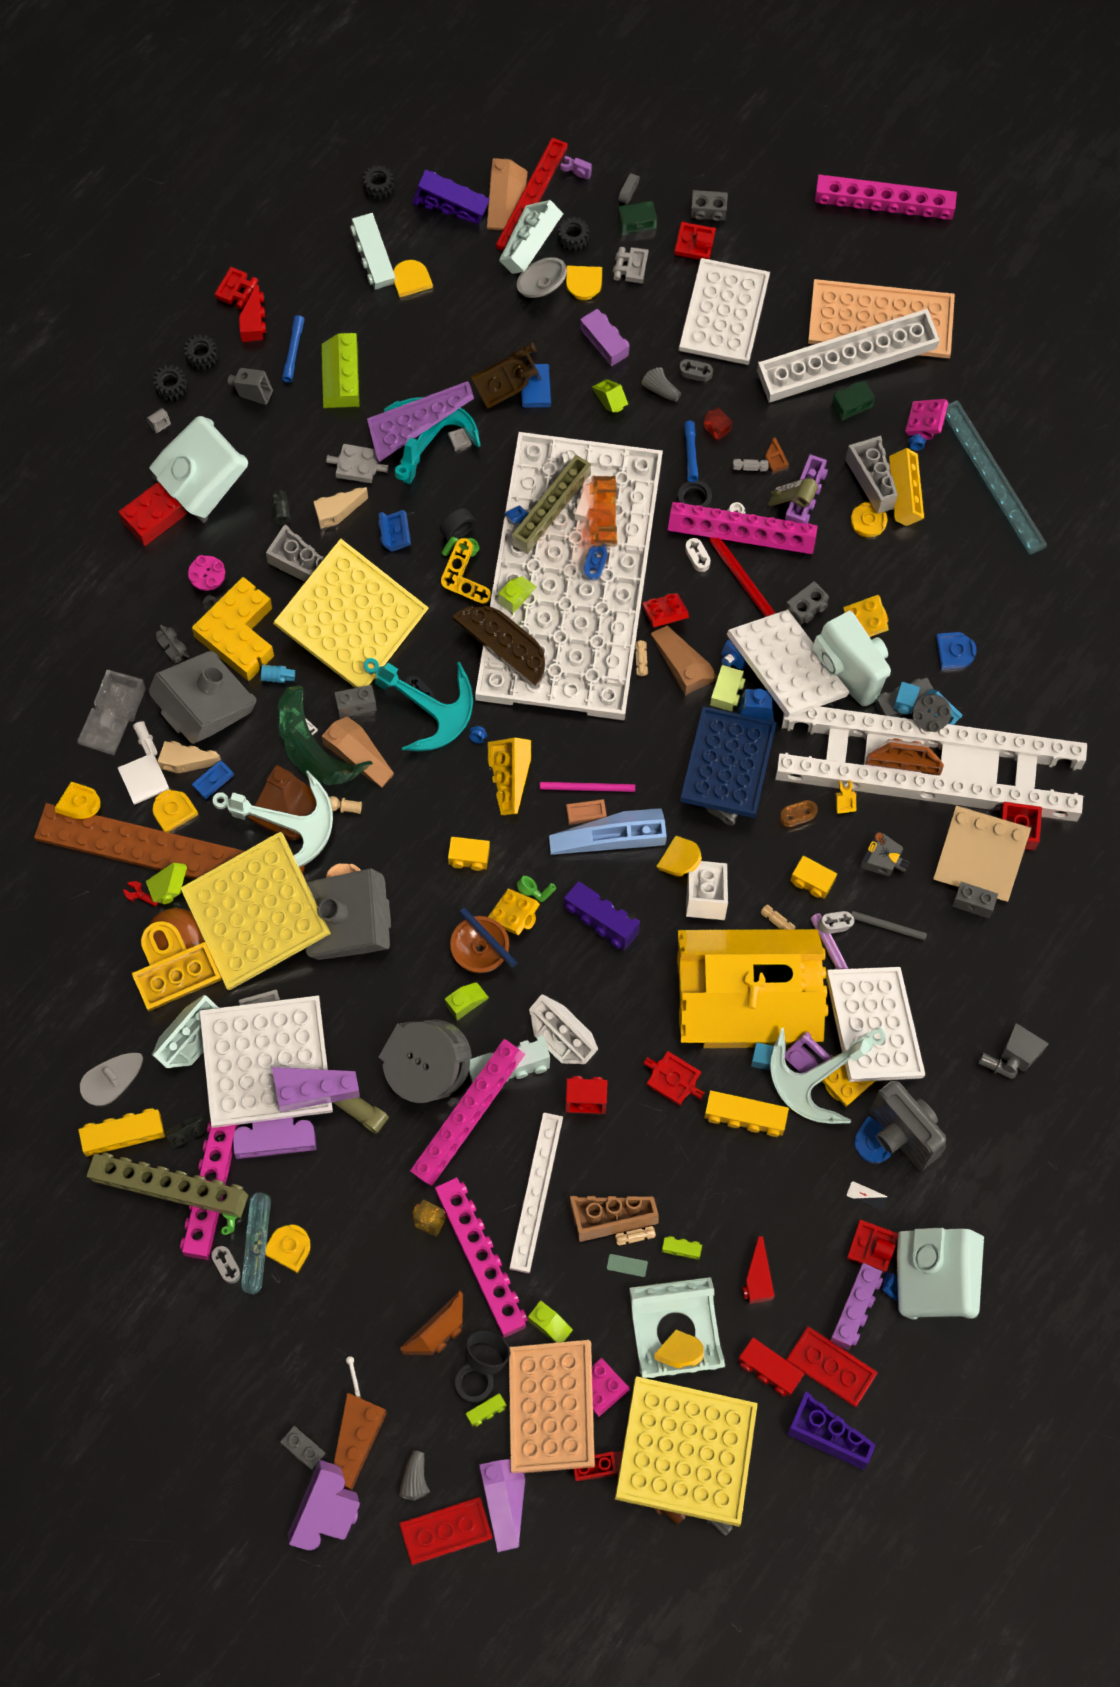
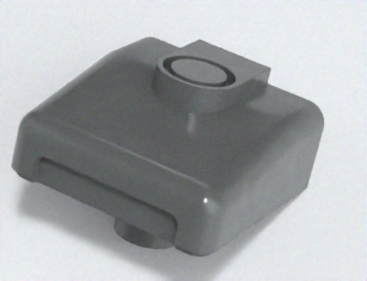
M208 651L156 673L149 689L152 699L162 709L161 714L177 733L182 732L193 744L216 734L252 712L256 704L255 696L244 688L223 664L220 656L213 651Z
M370 868L306 882L318 906V914L325 920L331 933L306 947V954L309 957L322 960L389 949V928H391L389 900L386 899L385 879L381 873Z
M891 1081L878 1091L869 1110L873 1118L884 1128L876 1134L878 1142L890 1154L900 1148L916 1168L923 1171L938 1159L946 1148V1136L936 1125L938 1123L936 1114L922 1099L915 1101L898 1081Z

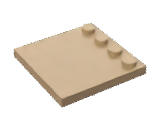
M956 805L933 879L959 887L961 882L998 893L997 899L1008 902L1031 827Z

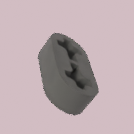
M630 173L620 192L619 202L629 203L638 185L639 176Z
M686 359L680 363L679 372L685 378L707 382L712 378L713 368L707 363ZM687 366L690 367L688 371L685 370Z

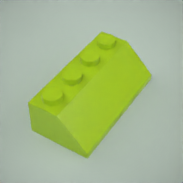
M356 333L337 334L322 343L323 408L359 407L358 345Z

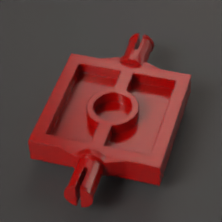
M669 1051L658 1063L649 1057L644 1061L643 1064L653 1070L647 1086L677 1105L681 1106L684 1099L690 1094H693L700 1100L705 1092L695 1087L701 1071Z

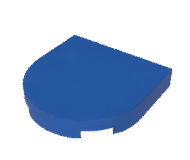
M960 632L936 634L941 670L965 668L973 662L976 655V645L973 640Z
M870 1116L867 1117L856 1134L855 1149H857L858 1155L863 1160L870 1163H881V1161L887 1160L892 1154L888 1153L878 1142L876 1134L884 1128Z

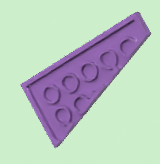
M464 382L367 418L379 462L404 446L410 437L416 438L474 399L469 382Z

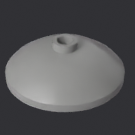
M545 258L534 262L519 276L517 281L519 292L523 296L538 298L550 294L564 281L567 273L566 265L558 258Z

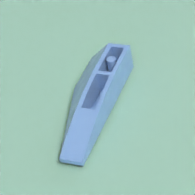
M662 809L623 811L549 835L551 855L665 845L666 828Z

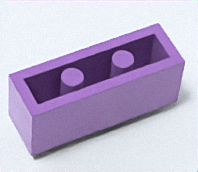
M596 309L580 319V330L610 366H613L629 355L630 346L628 341L619 335L617 328L609 323L604 313Z

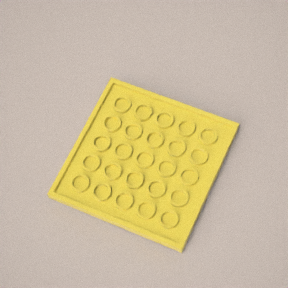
M340 539L273 624L348 683L358 688L369 685L375 678V673L367 674L363 670L364 662L369 658H374L378 661L379 667L384 666L429 608ZM368 664L370 669L374 668L372 664Z
M282 832L273 835L181 887L183 895L228 990L237 987L331 934L325 920L318 914L316 901Z
M636 1377L615 1499L740 1526L757 1403Z

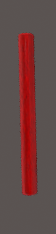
M711 537L710 543L764 617L776 614L720 538Z

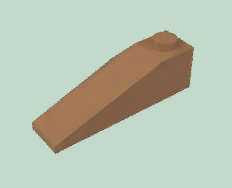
M668 626L651 633L654 642L685 695L717 681L718 677L710 663Z

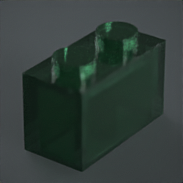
M644 201L632 205L626 204L618 208V219L622 234L656 229L657 216L653 201Z
M865 381L857 382L845 390H838L833 395L832 405L841 420H844L873 407L875 396Z

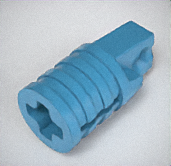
M262 664L261 681L284 683L285 681L295 680V670L286 669L285 666Z

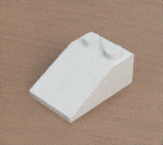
M701 861L696 870L688 872L686 917L725 920L728 905L727 864Z

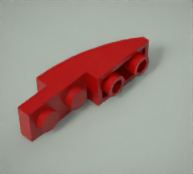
M623 1451L594 1455L595 1467L574 1469L576 1481L619 1475Z

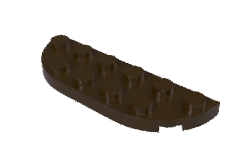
M489 606L467 607L452 616V620L535 689L537 688L544 676L545 658L540 644L506 614Z

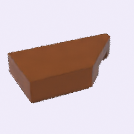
M773 438L765 456L772 474L789 468V464L776 438Z

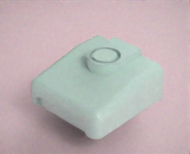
M198 416L159 454L149 468L157 476V480L188 512L206 518L247 468L248 460L244 455L239 454L213 426L214 422L211 419Z
M851 611L826 623L822 633L816 636L812 649L832 676L837 675L848 689L849 694L861 706H868L874 703L891 672L889 665L885 661V658L888 657V651L884 642L878 637L871 640Z
M928 1228L915 1229V1231H900L898 1233L897 1247L898 1309L900 1314L913 1320L918 1317L946 1316L975 1318L980 1308L984 1236L969 1229Z

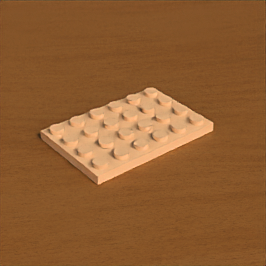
M582 1340L510 1347L511 1472L528 1473L595 1467L591 1341Z

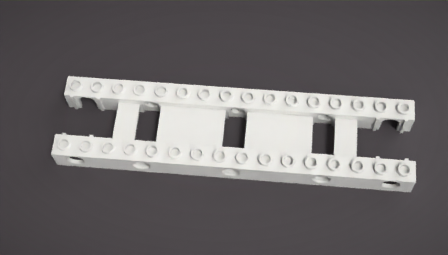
M817 707L789 718L783 713L782 728L787 729V731L793 730L795 723L803 722L809 725L808 732H811L810 734H828L826 760L812 758V756L808 758L788 755V753L779 754L775 780L839 788V781H842L843 787H846L849 784L848 780H851L853 791L1000 811L1004 802L1040 806L1042 807V817L1076 822L1082 814V795L1034 788L1037 763L1052 767L1056 765L1059 759H1069L1072 761L1070 768H1073V770L1082 769L1086 761L1087 743L947 724L937 732L922 729L913 719L826 707ZM849 736L862 737L864 740H867L864 765L845 763ZM898 738L906 742L919 741L922 744H927L929 747L939 748V750H942L941 761L944 764L941 775L938 776L915 771L865 765L867 755L885 741ZM999 756L1014 758L1017 761L1015 786L997 784ZM790 774H797V775H800L801 777H794V776H791ZM1056 811H1063L1067 813L1060 814L1056 813Z

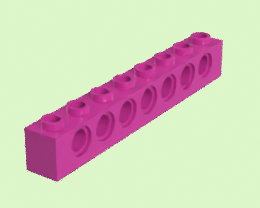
M818 175L815 202L849 206L858 209H872L874 211L881 210L891 213L897 212L908 215L953 219L957 192Z
M676 502L672 503L668 526L669 531L813 554L817 534V526L809 523L804 524L790 520L786 521L772 517L768 518L754 514L749 515Z
M505 1039L502 1041L410 1170L413 1174L431 1186L435 1183L525 1056L520 1049Z
M211 1120L209 1121L207 1132H210L208 1140L205 1139L203 1145L205 1155L204 1159H200L198 1171H201L200 1176L207 1178L208 1174L215 1173L217 1176L214 1180L224 1182V1185H226L234 1150L233 1136L235 1130L239 1128V1124L212 1128ZM218 1135H225V1139L222 1142L215 1141ZM214 1154L221 1155L218 1161H211V1157ZM208 1189L202 1192L201 1197L208 1192ZM189 1206V1210H192L191 1216L186 1219L185 1230H187L186 1237H183L181 1240L180 1249L184 1256L209 1260L219 1213ZM201 1212L208 1213L207 1218L204 1220H198L197 1217ZM196 1232L203 1233V1237L200 1240L193 1239V1235Z
M455 1178L435 1187L438 1199L503 1338L526 1328L527 1316L524 1310H519L516 1304L519 1302L515 1291L511 1292L508 1287L510 1280L506 1272L502 1274L499 1268L502 1264L498 1255H493L490 1249L493 1247L489 1236L485 1237L482 1232L485 1229L480 1218L476 1219L474 1211H476L472 1200H467L465 1194L468 1191L463 1182L460 1183L458 1178ZM454 1198H459L462 1200V1203L459 1206H453L451 1201ZM463 1216H468L471 1219L468 1224H462L459 1220ZM471 1234H476L479 1236V1240L472 1243L468 1240V1237ZM484 1252L488 1257L486 1260L480 1261L476 1258L477 1254ZM492 1270L496 1273V1277L494 1279H487L485 1273ZM496 1289H502L505 1295L497 1298L493 1293ZM510 1307L514 1313L511 1316H505L502 1310Z

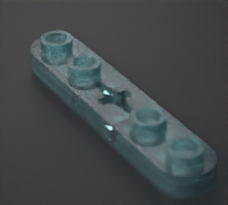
M260 1192L255 1193L250 1201L241 1283L243 1291L253 1295L260 1291L263 1282L271 1204L270 1197Z

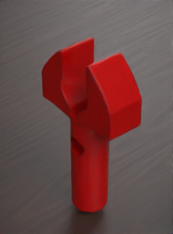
M137 881L127 883L136 892L130 893L123 889L127 900L131 902L139 898L153 906H157L159 903L153 902L150 895L142 892V884Z

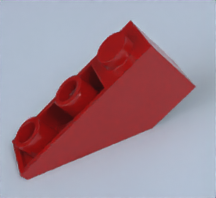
M259 285L255 286L239 316L242 342L263 340V333H266L265 322H262V318H265L264 307H261V303L264 302L263 292H260Z

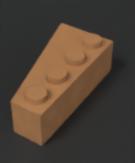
M570 1196V1205L579 1242L658 1224L659 1215L654 1197L616 1198V1196H608V1198H596V1196H587V1198H577V1196Z

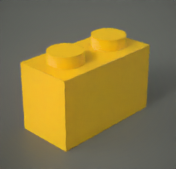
M451 837L448 856L449 865H452L454 868L471 867V869L477 871L487 869L490 841Z
M803 856L792 874L791 882L798 888H805L810 891L813 896L825 899L836 879L837 873Z

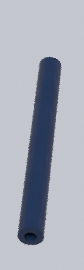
M466 908L461 909L459 913L512 968L516 966L518 962Z

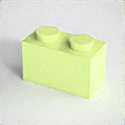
M724 665L721 666L711 697V706L732 712L733 706H737L740 695H737L738 690H742L745 679L742 678L744 671Z

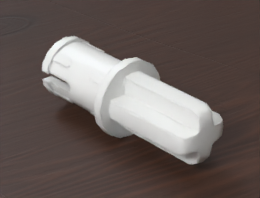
M144 721L137 722L133 725V728L139 738V744L142 745L146 755L153 753L156 756L158 752L153 744L152 735H149Z

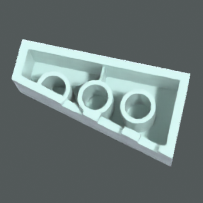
M551 200L525 206L499 260L512 274L524 272L563 215Z
M373 213L353 218L350 230L356 241L357 250L362 256L363 267L367 269L369 284H373L375 290L394 284L395 275Z
M544 1035L538 1036V1041L531 1043L526 1040L517 1046L525 1056L508 1079L514 1077L521 1079L528 1076L529 1073L535 1072L540 1074L550 1068V1055ZM494 1053L470 1059L469 1075L472 1083Z

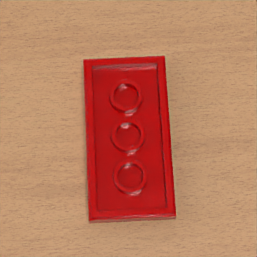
M809 1326L786 1359V1361L805 1373L806 1376L854 1408H856L878 1373Z
M480 1497L399 1523L411 1565L493 1539Z

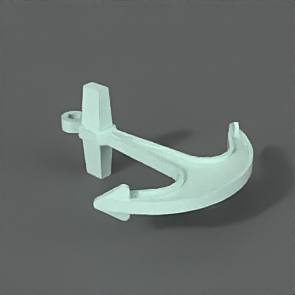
M306 771L317 806L315 811L308 816H297L252 806L245 796L232 793L230 799L224 793H217L213 797L214 806L217 809L227 807L233 817L245 820L246 815L250 814L298 833L304 842L300 852L294 855L299 867L309 863L322 851L332 830L333 812L330 799L321 784L309 771ZM221 798L224 802L218 803L217 800Z
M879 1027L873 1028L871 1032L868 1031L853 1041L848 1050L807 1072L796 1073L790 1070L785 1063L784 1028H781L771 1056V1074L777 1092L792 1110L805 1118L831 1124L851 1123V1119L815 1105L811 1099V1090L851 1058L855 1062L871 1051L873 1044H882L886 1038L885 1031ZM874 1034H879L881 1038H875Z

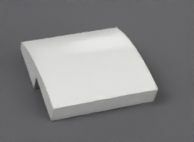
M153 753L118 767L134 805L163 791L170 790Z

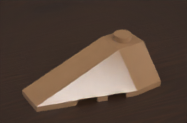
M493 158L487 229L504 230L526 188L527 171L512 160Z
M348 716L335 721L322 735L325 747L382 788L394 775L363 728Z

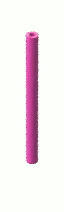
M540 782V789L635 792V784Z

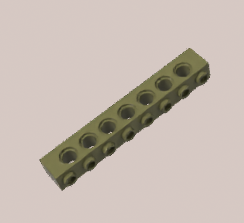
M102 1153V1155L94 1154L86 1176L96 1183L241 1218L248 1198V1194L239 1185L231 1184V1187L219 1180L209 1182L205 1181L206 1178L198 1175L188 1177L182 1171L176 1170L175 1173L168 1172L169 1169L157 1166V1168H152L150 1164L145 1162L135 1164L128 1158L120 1157L119 1160L108 1153ZM116 1167L115 1171L109 1174L111 1168ZM134 1171V1175L128 1178L129 1173ZM153 1176L152 1180L146 1183L147 1178ZM171 1180V1184L164 1188L165 1183ZM186 1185H190L188 1191L183 1192V1188ZM208 1189L207 1195L201 1197L202 1192ZM227 1194V1198L224 1201H220L221 1196Z

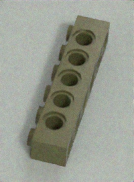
M578 455L573 457L512 534L513 546L526 554L530 552L591 475V463Z

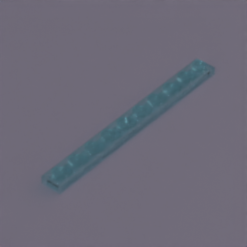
M959 401L948 404L945 418L1028 553L1031 555L1046 548L1045 540Z

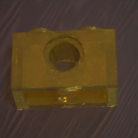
M422 1200L421 1204L417 1203L412 1213L414 1215L415 1227L435 1237L439 1234L446 1220L445 1210L425 1200Z

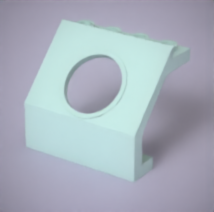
M711 1277L630 1288L634 1332L640 1373H642L643 1378L676 1375L677 1373L697 1372L707 1369L715 1370L725 1367L718 1336L713 1301L714 1287ZM681 1313L693 1322L695 1337L702 1342L704 1348L703 1359L697 1365L675 1368L655 1360L654 1354L662 1346L657 1337V1326L659 1321L667 1314Z

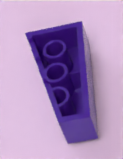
M425 170L412 204H425L427 209L438 208L444 214L454 213L457 218L479 224L490 199L483 194L469 190L465 186L458 185L450 179H445L435 172Z

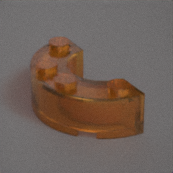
M593 476V483H590V494H593V508H589V519H593V525H590L591 544H594V547H617L616 476Z

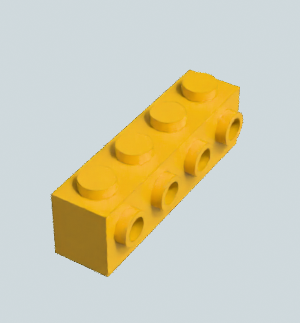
M906 448L889 456V466L898 495L894 506V517L897 522L908 526L924 519L918 454Z
M710 1090L704 1118L708 1119L711 1123L719 1124L723 1122L733 1128L741 1126L751 1132L763 1131L767 1132L769 1136L778 1137L784 1133L789 1108Z
M153 1108L146 1109L143 1113L137 1115L134 1113L126 1114L123 1118L117 1120L114 1118L106 1119L103 1123L97 1125L95 1123L86 1124L83 1128L79 1129L82 1149L86 1157L165 1137L161 1115L158 1109L154 1110Z

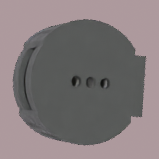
M432 1019L398 1023L378 1058L384 1061L383 1070L386 1080L399 1096L411 1102L425 1103L449 1097L451 1093L463 1084L469 1072L472 1054L467 1039L457 1027L443 1020Z

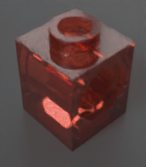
M719 407L714 411L710 410L704 417V427L717 441L732 429V421Z

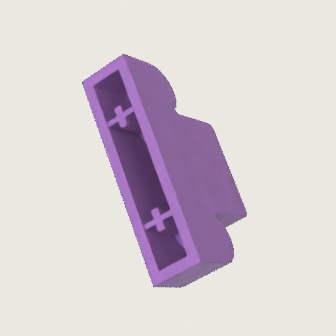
M294 1117L253 1122L252 1130L248 1127H239L235 1130L233 1136L236 1159L317 1150L312 1123L307 1120H301L294 1125Z
M319 1460L288 1532L289 1545L305 1550H313L320 1544L321 1538L319 1533L345 1539L351 1524H355L358 1517L357 1510L360 1506L358 1495L356 1492L343 1489L345 1481L339 1466Z

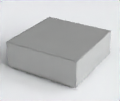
M463 428L448 433L455 451L472 445Z

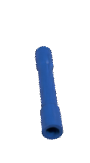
M298 315L294 316L292 324V334L282 374L284 382H292L294 364L304 324V318Z
M686 421L684 423V433L687 450V479L689 482L698 481V466L696 463L695 423L693 421Z

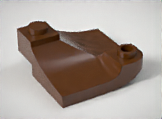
M278 765L275 766L266 780L265 787L255 804L256 807L297 816H308L315 811L317 806L311 788L296 778L293 773ZM250 814L248 816V820L274 834L282 832L287 840L301 838L298 833Z

